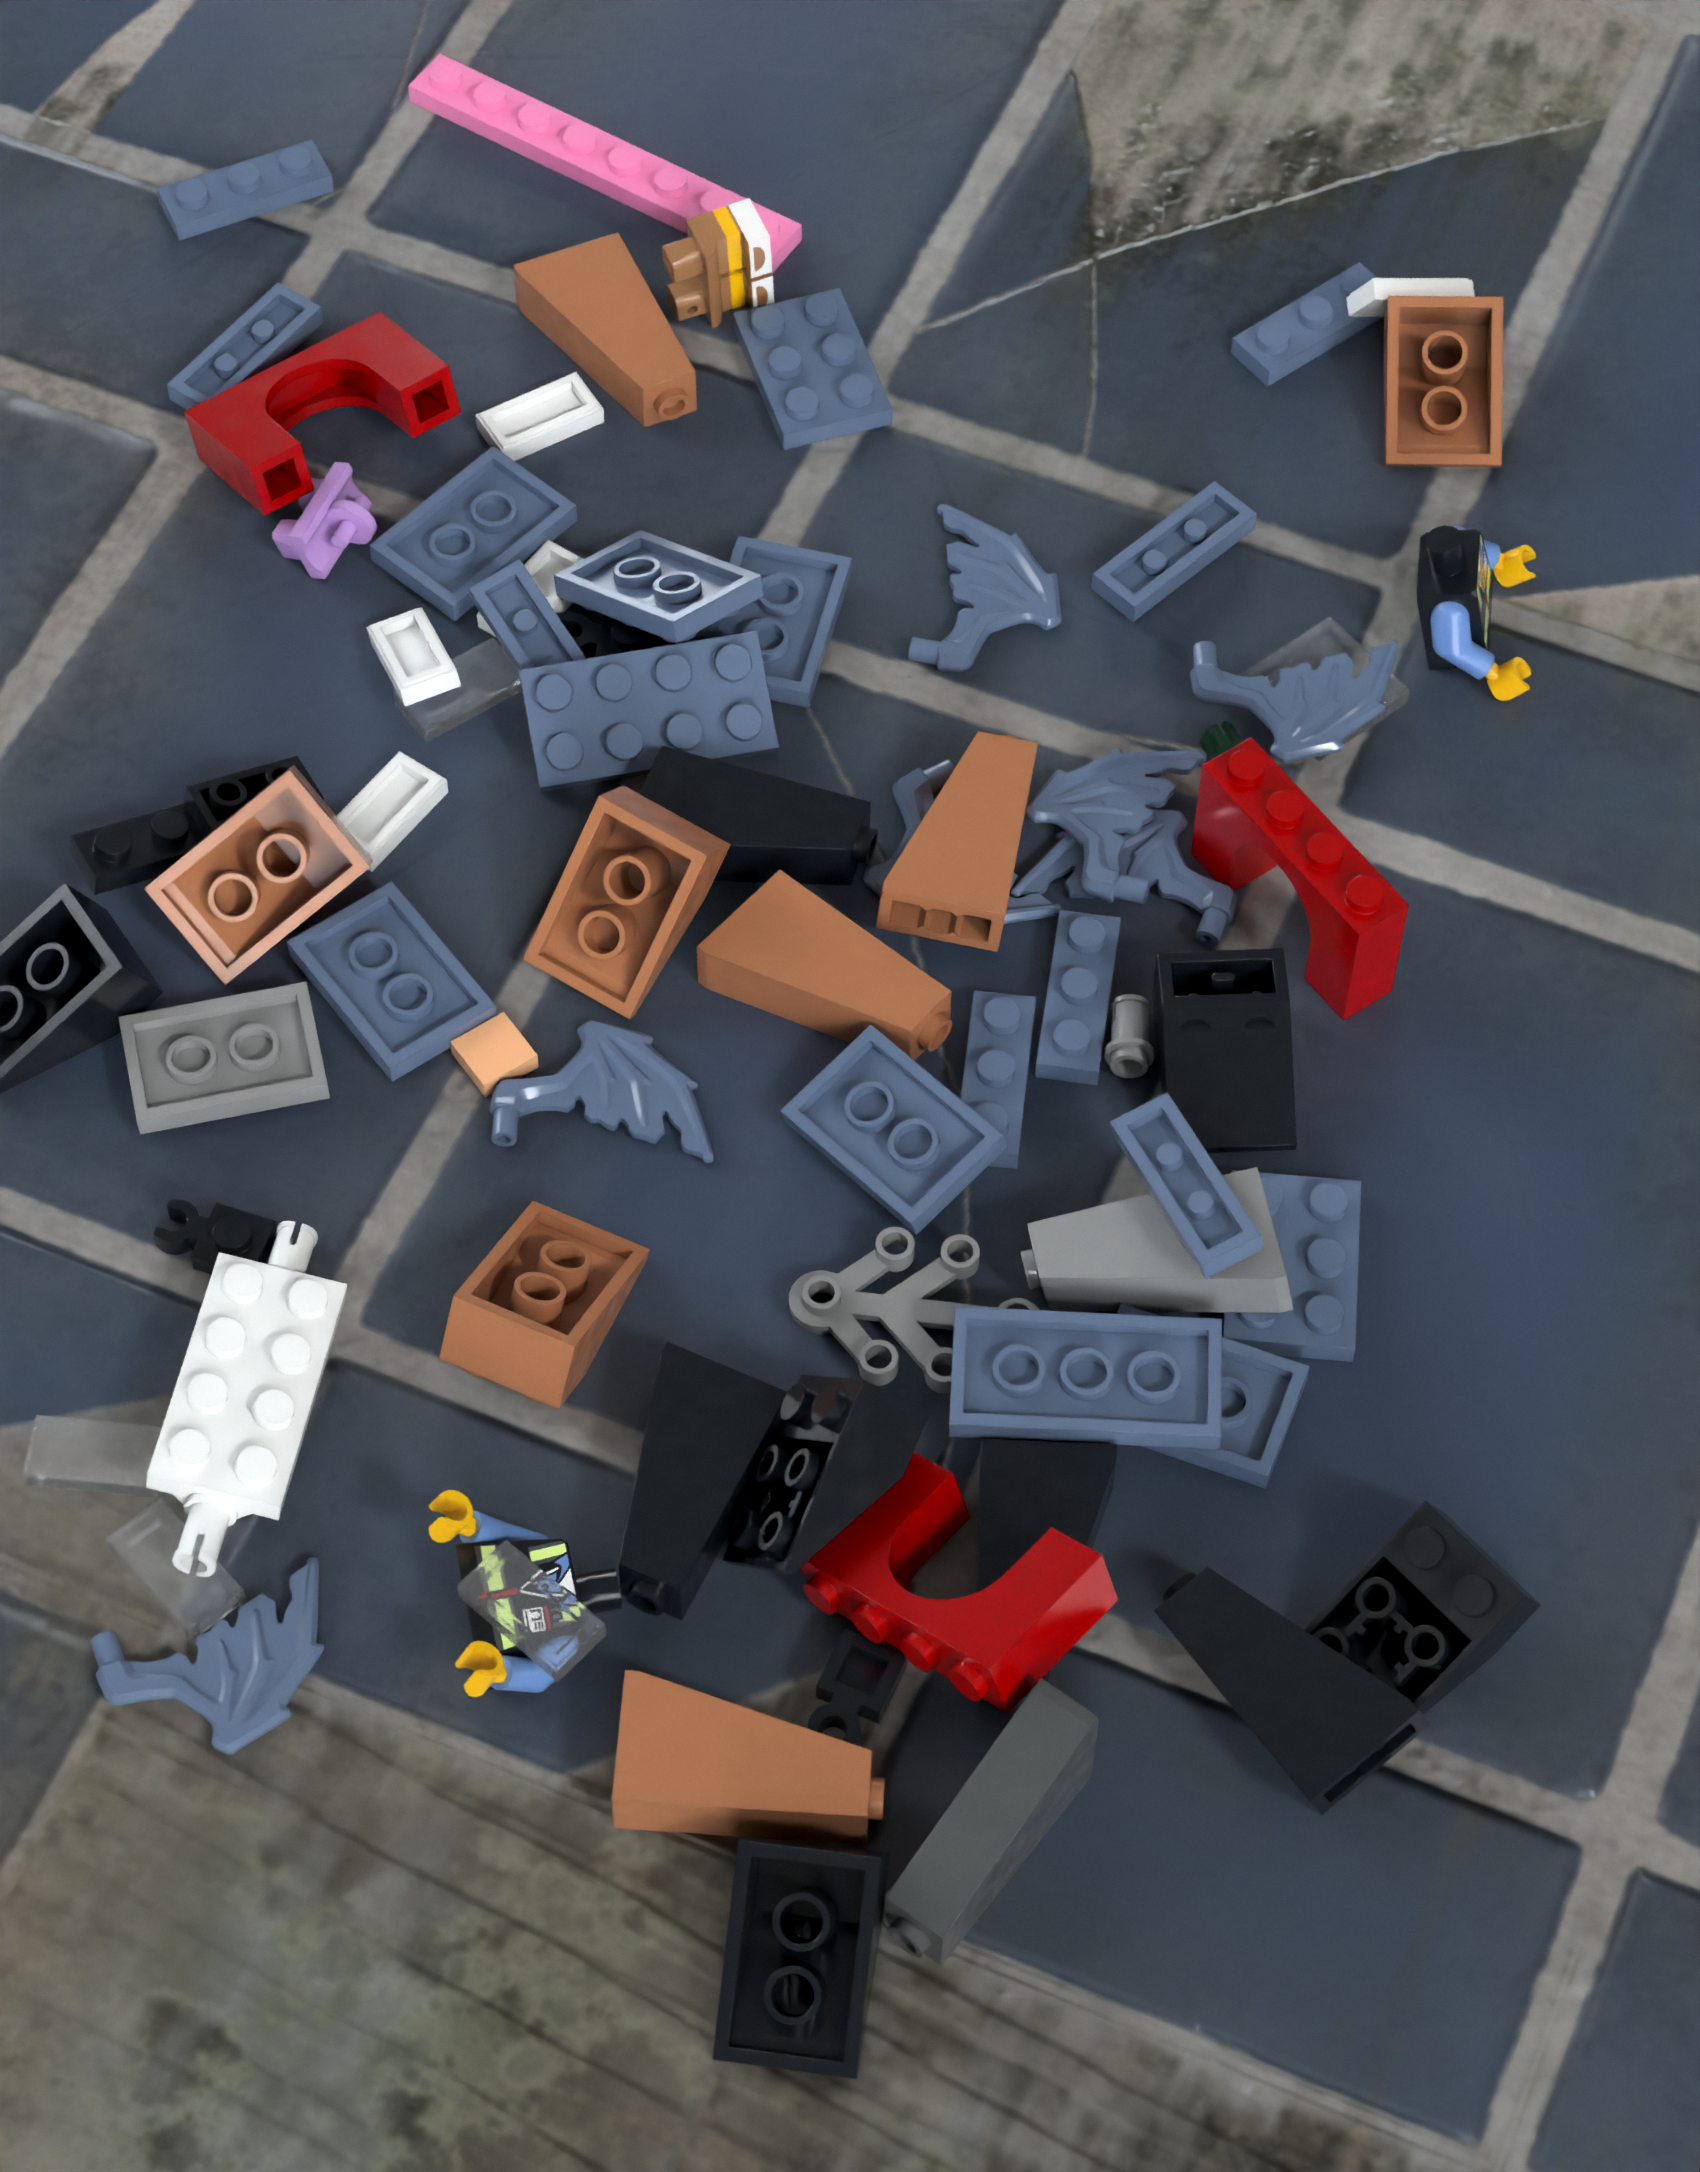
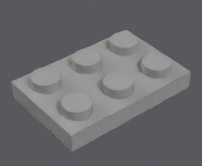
M307 981L119 1017L134 1110L140 1135L330 1098Z

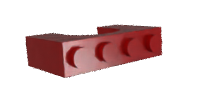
M378 312L184 411L199 459L260 513L266 516L314 491L301 444L288 433L292 427L305 418L321 411L338 407H366L382 413L410 437L415 438L461 414L449 365L381 312Z
M1252 737L1201 766L1191 855L1215 881L1228 885L1234 891L1275 868L1276 865L1283 870L1301 899L1310 926L1311 939L1304 979L1343 1021L1392 992L1409 904Z
M913 1452L904 1476L800 1567L806 1583L803 1585L804 1592L808 1599L823 1613L833 1615L837 1612L852 1621L856 1628L870 1641L880 1644L884 1640L898 1648L917 1669L926 1673L932 1669L950 1679L956 1689L969 1700L979 1702L983 1699L1008 1713L1118 1601L1102 1554L1051 1527L1000 1579L981 1591L965 1597L948 1600L928 1599L908 1592L915 1574L923 1564L970 1519L954 1474Z

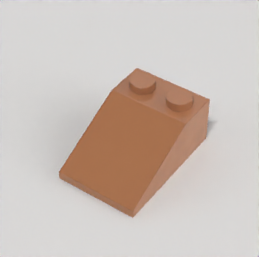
M1388 296L1384 314L1383 362L1385 467L1501 468L1503 297Z
M293 765L147 885L144 890L223 984L226 985L368 870L372 865L373 859L295 765Z
M624 785L599 795L523 960L630 1020L637 1013L705 900L731 844Z
M532 1201L453 1295L439 1359L460 1367L473 1376L486 1378L519 1392L532 1401L545 1403L560 1409L588 1371L648 1260L650 1249Z

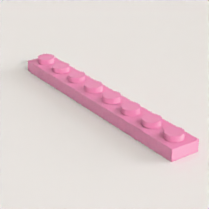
M439 54L408 85L411 103L686 234L687 219L747 199L442 54ZM751 201L770 236L771 274H773L802 241V224Z

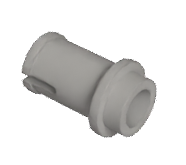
M1124 994L1116 997L1114 1003H1111L1110 1006L1112 1015L1111 1042L1104 1049V1058L1115 1075L1123 1078H1137L1147 1072L1148 1067L1155 1059L1154 1047L1149 1043L1151 1003L1147 998L1140 995Z

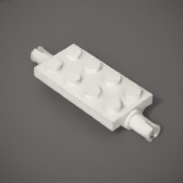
M283 1221L279 1223L267 1264L221 1252L218 1253L146 1478V1488L173 1494L184 1504L183 1507L188 1517L178 1548L172 1558L173 1565L184 1573L190 1574L197 1551H200L198 1556L200 1563L196 1576L209 1577L215 1573L226 1529L234 1525L238 1518L250 1514L275 1520L280 1518L345 1302L348 1285L305 1274L313 1248L318 1240L317 1232L309 1225L302 1223L297 1241L293 1245V1238L291 1237L296 1222Z

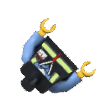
M1439 526L1420 537L1417 604L1429 670L1460 668L1478 680L1486 677L1489 689L1495 698L1500 701L1511 700L1530 690V686L1523 681L1531 675V669L1525 660L1521 657H1515L1499 666L1494 662L1495 655L1489 652L1493 593L1492 570L1498 582L1503 587L1508 588L1535 578L1536 574L1528 571L1524 566V563L1536 559V553L1530 546L1525 544L1501 553L1499 545L1483 539L1481 531L1466 529L1461 526Z
M456 1490L442 1492L428 1505L431 1511L439 1512L446 1516L439 1517L428 1527L432 1540L437 1543H446L459 1534L462 1544L456 1545V1552L473 1642L468 1645L454 1664L458 1669L469 1668L475 1671L463 1685L469 1696L476 1698L482 1696L487 1690L492 1689L530 1693L543 1692L576 1663L577 1658L583 1656L588 1651L584 1616L622 1608L615 1568L575 1575L567 1541L551 1539L550 1536L504 1522L475 1510L473 1511L469 1499L463 1493Z

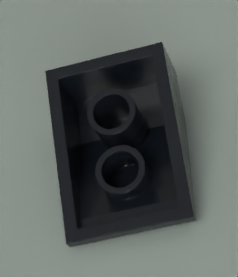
M66 883L59 887L0 942V1093L121 1032L120 1016L143 1012L163 993V990L107 909Z
M754 1835L738 1840L712 2060L853 2079L858 2077L882 1928L890 1853Z

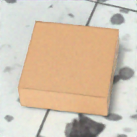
M504 1012L450 1041L452 1055L485 1097L493 1093L494 1087L499 1082L505 1079H519L539 1067L538 1055Z

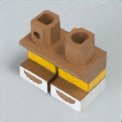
M750 198L687 219L688 238L662 246L665 268L673 282L666 285V295L677 321L705 314L713 329L722 322L723 312L746 305L751 309L774 303L770 236Z

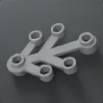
M889 1227L882 1230L876 1238L875 1250L840 1273L836 1274L826 1270L812 1271L798 1278L792 1285L789 1292V1310L794 1320L808 1332L821 1335L831 1333L859 1364L858 1369L862 1379L876 1386L890 1383L898 1373L899 1356L897 1349L890 1342L879 1339L872 1340L856 1319L880 1322L924 1371V1378L928 1387L938 1393H951V1375L940 1376L933 1369L942 1364L952 1367L953 1349L948 1347L940 1348L922 1327L954 1331L955 1306L996 1308L927 1300V1298L954 1280L967 1279L978 1270L979 1245L972 1237L964 1234L948 1237L942 1243L939 1258L885 1294L861 1291L888 1271H903L912 1264L915 1241L912 1234L901 1227ZM891 1244H898L906 1250L901 1254L893 1255L886 1252L884 1248ZM954 1252H965L971 1258L965 1262H956L949 1256ZM827 1295L832 1297V1300L827 1303H816L811 1297ZM1023 1298L1009 1299L997 1307L1001 1309L1040 1310L1035 1304ZM873 1357H883L890 1364L878 1369L871 1367L867 1362Z

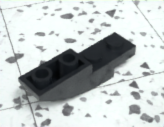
M294 756L186 786L185 799L182 804L71 834L69 852L94 895L138 882H143L146 887L293 765H295L323 800L324 797L299 757Z

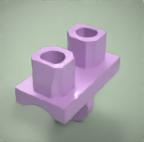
M334 462L324 479L311 478L314 491L299 498L298 503L303 510L299 519H281L272 533V538L282 556L288 559L301 560L309 576L314 579H326L349 542L366 544L371 541L377 530L376 521L369 512L372 502L355 486L352 479L353 469L349 463Z

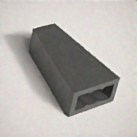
M1043 1678L1030 1691L885 1896L884 1925L888 1927V1934L900 1948L912 1956L921 1957L925 1954L939 1965H942L1092 1776L1099 1717Z

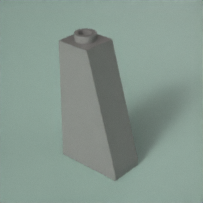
M1258 1167L1222 1176L1260 1232L1264 1249L1207 1279L1204 1278L1150 1193L1027 1223L1033 1249L1020 1251L1029 1289L1042 1287L1049 1311L1118 1312L1121 1303L1148 1312L1282 1313L1294 1310L1287 1274Z

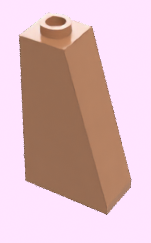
M619 233L513 265L516 302L521 313L643 427L666 420H673L684 414L697 411L696 371Z
M977 732L885 878L877 916V929L998 952L1037 753V742L1017 739L1009 735Z
M780 869L697 946L698 983L705 988L850 1044L868 1026L872 1025L915 1061L926 1049L930 1052L936 1050L945 1041L952 1028V1021L950 1020L951 990Z
M625 1670L611 1799L615 1829L738 1837L754 1835L786 1840L867 1845L869 1820H883L885 1777H872V1750L641 1671Z

